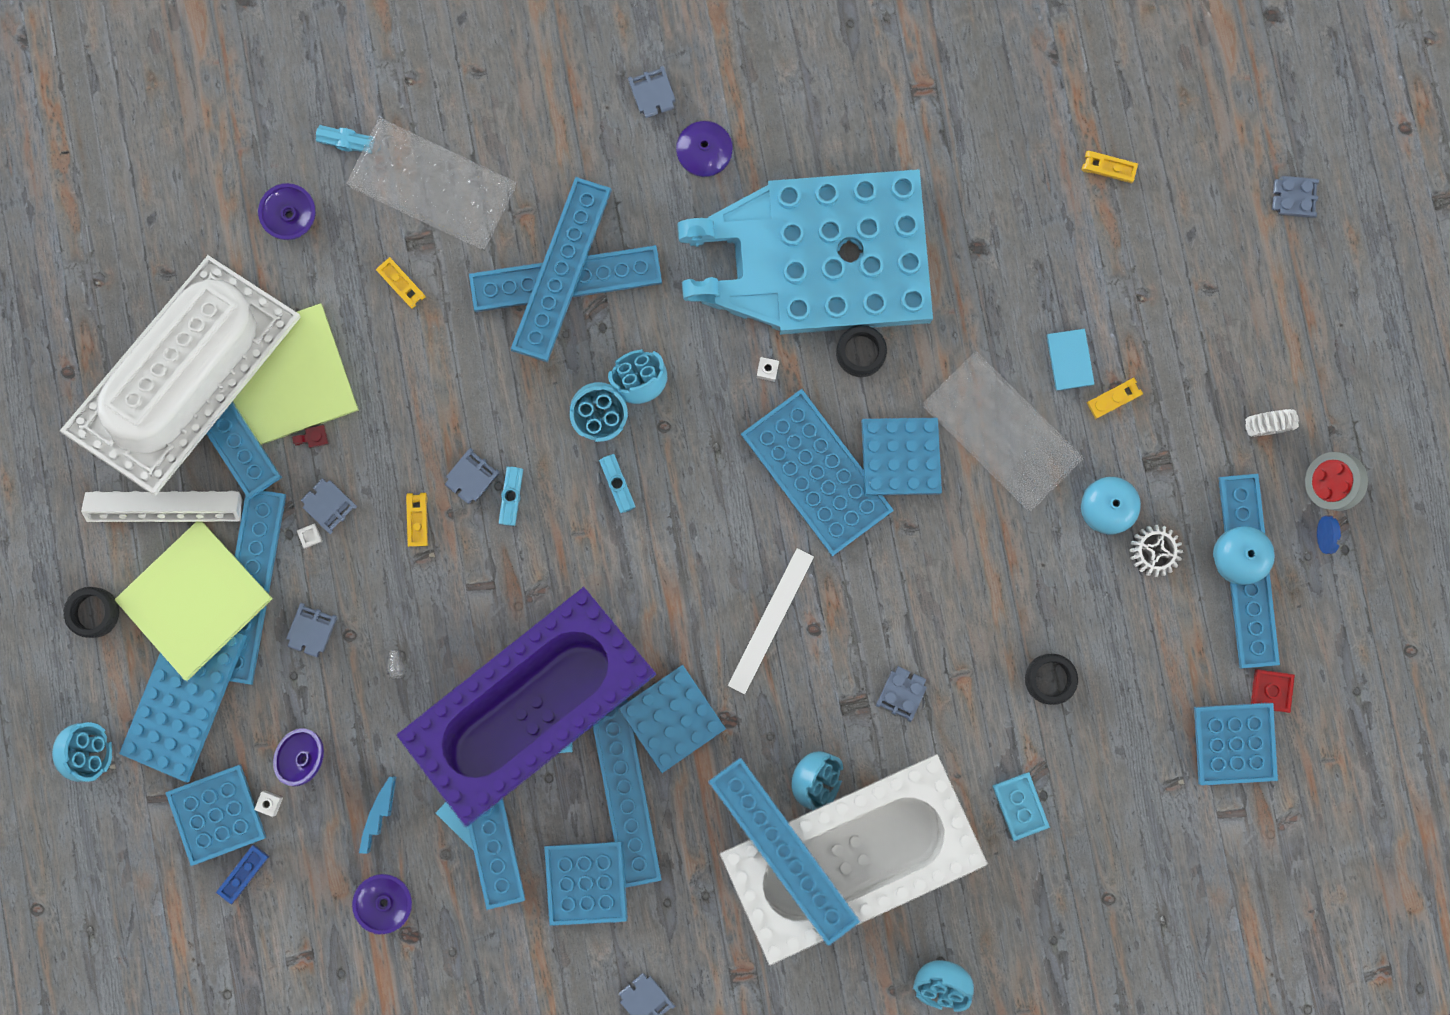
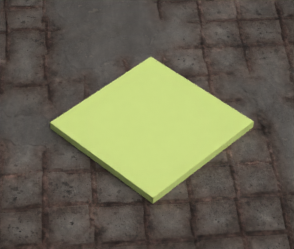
M321 303L297 312L301 318L233 400L261 445L359 411Z
M195 522L116 597L115 601L181 677L188 681L273 598L204 522Z

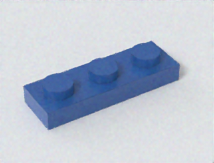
M252 845L216 893L228 903L233 904L270 856L256 845Z

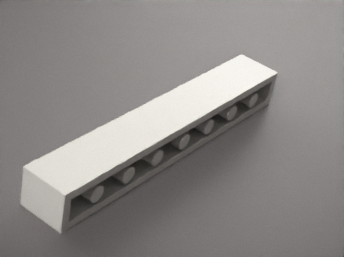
M94 491L85 492L81 512L86 522L241 521L244 502L240 492L170 491L158 492L156 496L150 492Z

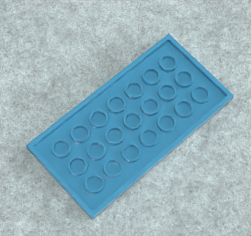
M800 389L741 433L743 439L832 557L894 511L883 495H865L864 470L803 389Z
M238 632L188 681L184 680L160 653L119 754L174 778L189 782L247 635Z

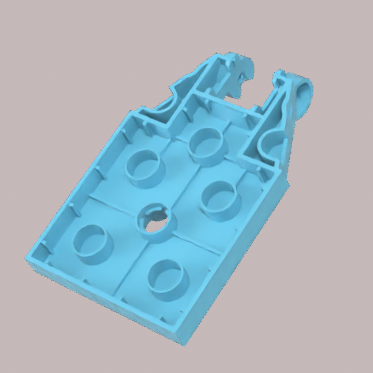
M920 169L768 181L767 186L708 218L686 219L677 224L678 239L682 243H690L691 246L696 247L703 245L704 242L727 241V243L735 244L737 279L718 281L717 278L709 277L704 281L684 280L682 282V291L685 301H701L702 304L713 308L727 310L730 314L745 319L748 317L771 325L773 329L780 331V335L847 330L859 325L873 328L931 323L933 320ZM847 241H851V243L858 246L859 250H862L857 260L852 263L844 261L837 252Z

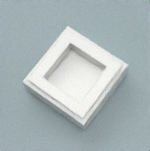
M315 523L297 530L304 549L323 542Z

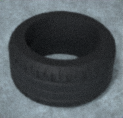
M865 325L854 326L845 331L840 337L836 348V357L839 365L845 372L855 377L873 375L882 367L887 356L886 341L881 333ZM862 336L874 342L878 354L876 360L871 365L857 366L849 361L845 348L852 338Z
M84 587L73 592L67 599L63 611L67 627L74 634L85 638H98L108 634L117 624L119 617V606L115 601V597L105 589L97 587ZM90 596L98 597L105 607L103 621L93 629L85 628L78 618L80 604Z
M1044 654L1035 658L1029 664L1025 674V684L1028 692L1035 700L1043 704L1057 705L1066 702L1074 695L1078 685V673L1073 663L1066 657L1059 654ZM1046 663L1059 664L1067 676L1064 690L1055 696H1048L1042 693L1036 683L1037 672Z

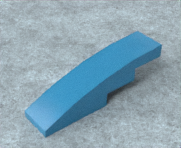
M390 776L372 806L363 831L359 853H370L372 836L381 834L383 816L388 817L391 815L396 776Z

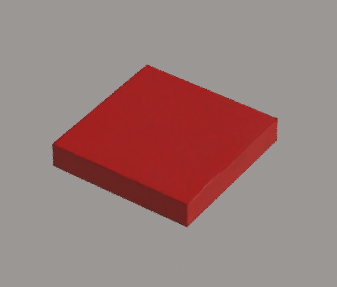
M1255 669L1251 704L1273 703L1274 711L1291 713L1295 675Z

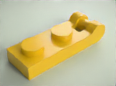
M1086 151V161L1081 169L1083 172L1095 173L1129 183L1134 182L1138 163L1093 151ZM1094 160L1099 161L1098 166L1092 165Z
M390 257L376 269L411 309L416 306L415 304L420 299L423 300L426 297ZM413 290L415 294L409 298L407 294Z
M1132 378L1088 401L1087 405L1095 419L1143 395L1142 390H1139L1136 385V379ZM1129 387L1132 394L1127 395L1124 389Z
M407 493L408 547L428 546L427 493H420V495ZM420 502V508H414L413 504Z

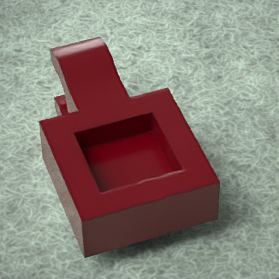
M324 425L305 429L306 435L292 437L295 446L308 443L309 448L329 445Z

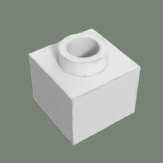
M760 357L756 378L775 382L779 361ZM770 365L772 369L766 371L764 367Z
M266 790L262 791L254 810L272 817L276 816L283 797ZM266 800L270 802L268 808L264 806Z

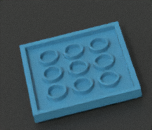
M880 418L861 420L865 495H924L942 493L938 418Z
M683 665L618 708L661 773L726 729Z
M1273 703L1194 707L1199 785L1278 781Z
M241 765L165 792L191 866L267 838L259 814L254 810L256 806Z
M622 841L544 846L550 926L628 921Z

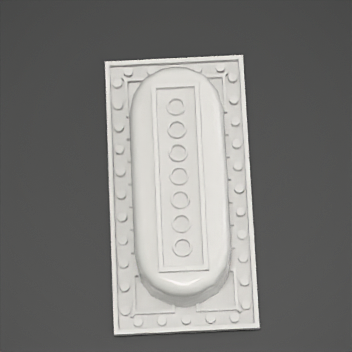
M207 255L62 427L60 432L156 496L301 318L300 314Z
M937 754L788 822L860 920V923L988 865ZM751 840L720 853L769 965L823 941L820 934Z

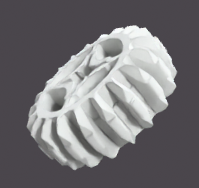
M1293 409L1260 413L1245 419V427L1249 436L1278 434L1299 427V418Z
M1154 525L1153 529L1151 526H1147L1146 531L1144 529L1140 530L1141 536L1138 534L1134 536L1137 541H1131V545L1135 546V548L1130 549V552H1135V555L1130 558L1131 560L1137 559L1134 566L1141 565L1140 572L1147 569V576H1150L1153 571V576L1158 577L1159 573L1161 576H1165L1166 571L1171 573L1173 572L1172 567H1178L1175 561H1181L1182 558L1177 556V554L1183 553V550H1177V547L1181 546L1182 543L1175 542L1178 539L1177 535L1171 537L1172 530L1166 533L1165 526L1160 530L1158 525ZM1149 536H1158L1152 545L1144 544V541ZM1164 540L1168 543L1170 551L1164 548ZM1157 547V551H1159V554L1155 555V551H1153V548ZM1142 551L1148 554V562L1144 559ZM1160 557L1168 558V561L1163 566H1154Z

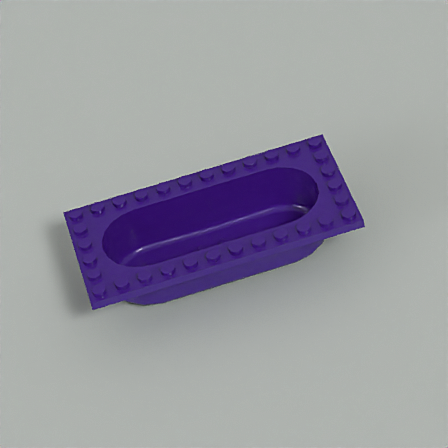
M582 587L396 734V736L467 828L652 679L656 673L585 587Z

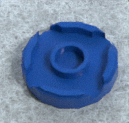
M1323 516L1317 527V542L1322 553L1333 554L1339 548L1337 540L1341 538L1340 526L1337 519L1333 518V516Z

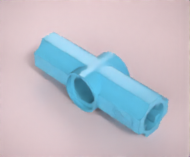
M319 125L317 128L316 142L332 145L337 149L347 152L354 150L372 154L374 151L375 137L357 134L355 131L347 128L335 129Z
M615 454L600 459L599 462L620 514L636 508ZM615 479H620L623 482L622 486L618 489L612 486Z
M506 468L504 489L501 494L502 503L499 524L516 525L518 504L521 499L522 468ZM512 491L515 492L516 498L513 501H507V494Z

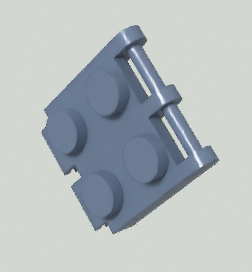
M664 66L649 73L646 71L644 75L628 78L640 114L644 113L645 118L657 115L658 107H660L662 113L674 109L673 102H675V97ZM662 73L661 75L650 78V76ZM644 78L646 79V80H643V81L634 83L635 81H638V80H641V79H644Z
M1288 176L1275 179L1273 194H1279V196L1273 197L1272 210L1278 211V215L1317 217L1315 209L1316 201H1318L1316 192L1319 179Z
M472 448L464 454L446 476L449 480L445 483V486L455 494L461 489L462 491L458 496L467 504H470L472 500L477 501L500 473L499 470H494L489 466L485 459L482 460L473 453L474 450ZM471 455L472 457H474V458H475L478 462H480V463L478 464L477 462H475V461H474L471 457H469V456ZM483 466H485V467H486L489 471H491L493 474L491 475L488 471H486V470L483 468Z
M322 478L313 487L317 493L314 494L312 491H309L301 499L305 504L302 508L331 534L333 532L332 529L340 521L343 522L345 520L344 517L353 508L356 509L357 505L331 480L326 482Z
M300 603L286 638L290 640L288 647L302 651L303 647L306 646L304 653L318 657L320 652L325 651L337 616L327 615L319 609L314 610ZM303 610L308 611V612H311V613H313L314 615H311V614H309V613L303 612ZM319 616L330 619V621L319 618Z
M898 666L895 672L891 671L876 706L884 707L892 711V714H899L911 722L927 689L924 686L926 679L916 674H913L912 678L909 679L910 671ZM882 701L887 702V703L893 705L894 708L891 707V706H888V705H886V704H884V703H882ZM898 708L910 713V715L899 711Z
M644 973L632 982L636 987L635 989L629 984L619 993L622 998L620 1003L630 1015H663L670 1008L673 1009L675 1007L674 1003L650 975L647 978ZM666 1004H668V1006H666L661 1012H659V1013L657 1012V1011H659L663 1006H665Z

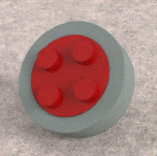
M1328 452L1317 457L1309 466L1305 477V487L1310 499L1319 507L1343 511L1356 506L1362 500L1368 487V475L1364 465L1356 457L1340 452Z

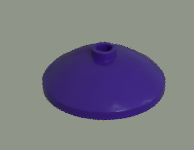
M699 121L687 126L682 131L677 141L676 151L678 160L686 171L696 176L709 177L720 173L727 167L732 157L733 146L729 134L722 126L710 121ZM707 143L708 146L706 148H703L701 144Z
M290 183L279 184L269 189L261 198L258 207V217L262 227L271 236L281 240H293L304 235L313 225L316 216L315 203L310 194L302 187ZM292 212L293 216L288 218L287 214Z
M300 728L291 731L280 741L273 758L274 772L279 781L285 785L296 787L306 784L317 774L324 756L323 743L320 737L309 729Z
M388 874L371 876L363 881L354 893L352 901L353 914L359 925L371 933L388 934L394 932L407 921L411 913L412 898L410 891L395 876ZM382 899L387 900V906L381 904Z

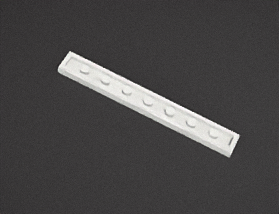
M798 548L796 549L728 684L729 687L743 694L746 693L814 556Z

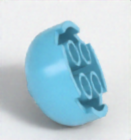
M641 349L629 352L615 361L616 365L608 373L610 384L622 395L627 403L642 404L653 400L663 391L667 383L666 366L662 357L655 351L650 353L643 352Z
M594 382L583 386L573 396L570 404V421L573 428L580 436L595 440V442L607 441L616 437L623 430L628 418L625 399L612 385L603 382Z
M1104 477L1093 482L1085 490L1081 503V513L1088 526L1107 535L1118 534L1129 529L1138 519L1141 509L1140 497L1134 486L1119 477ZM1117 500L1119 504L1115 507L1113 501Z
M1242 526L1230 529L1219 537L1214 546L1213 557L1218 569L1217 571L1224 579L1234 584L1246 585L1256 583L1268 575L1274 564L1275 552L1270 539L1262 531L1253 527Z
M91 722L76 723L62 730L57 736L52 749L53 762L58 772L63 777L75 782L97 780L96 778L108 770L112 761V742L107 743V736L104 733L106 730L100 725ZM104 746H106V756L102 763L98 756H89L90 752H101Z
M817 751L806 755L798 763L792 777V792L799 804L813 811L834 801L842 781L838 780L840 770H843L841 759L832 754ZM823 784L834 788L830 792L828 789L823 787Z
M937 960L929 962L920 968L916 975L913 990L917 992L916 997L927 1005L942 1010V1006L954 1008L955 1012L967 1010L971 1006L974 984L969 973L961 966L949 961ZM937 993H939L937 1002L933 1001L932 999L936 998Z

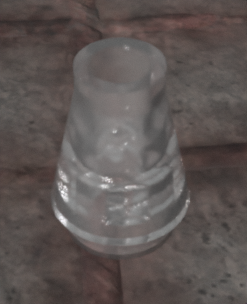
M400 650L388 651L387 675H389V679L404 678L406 669Z

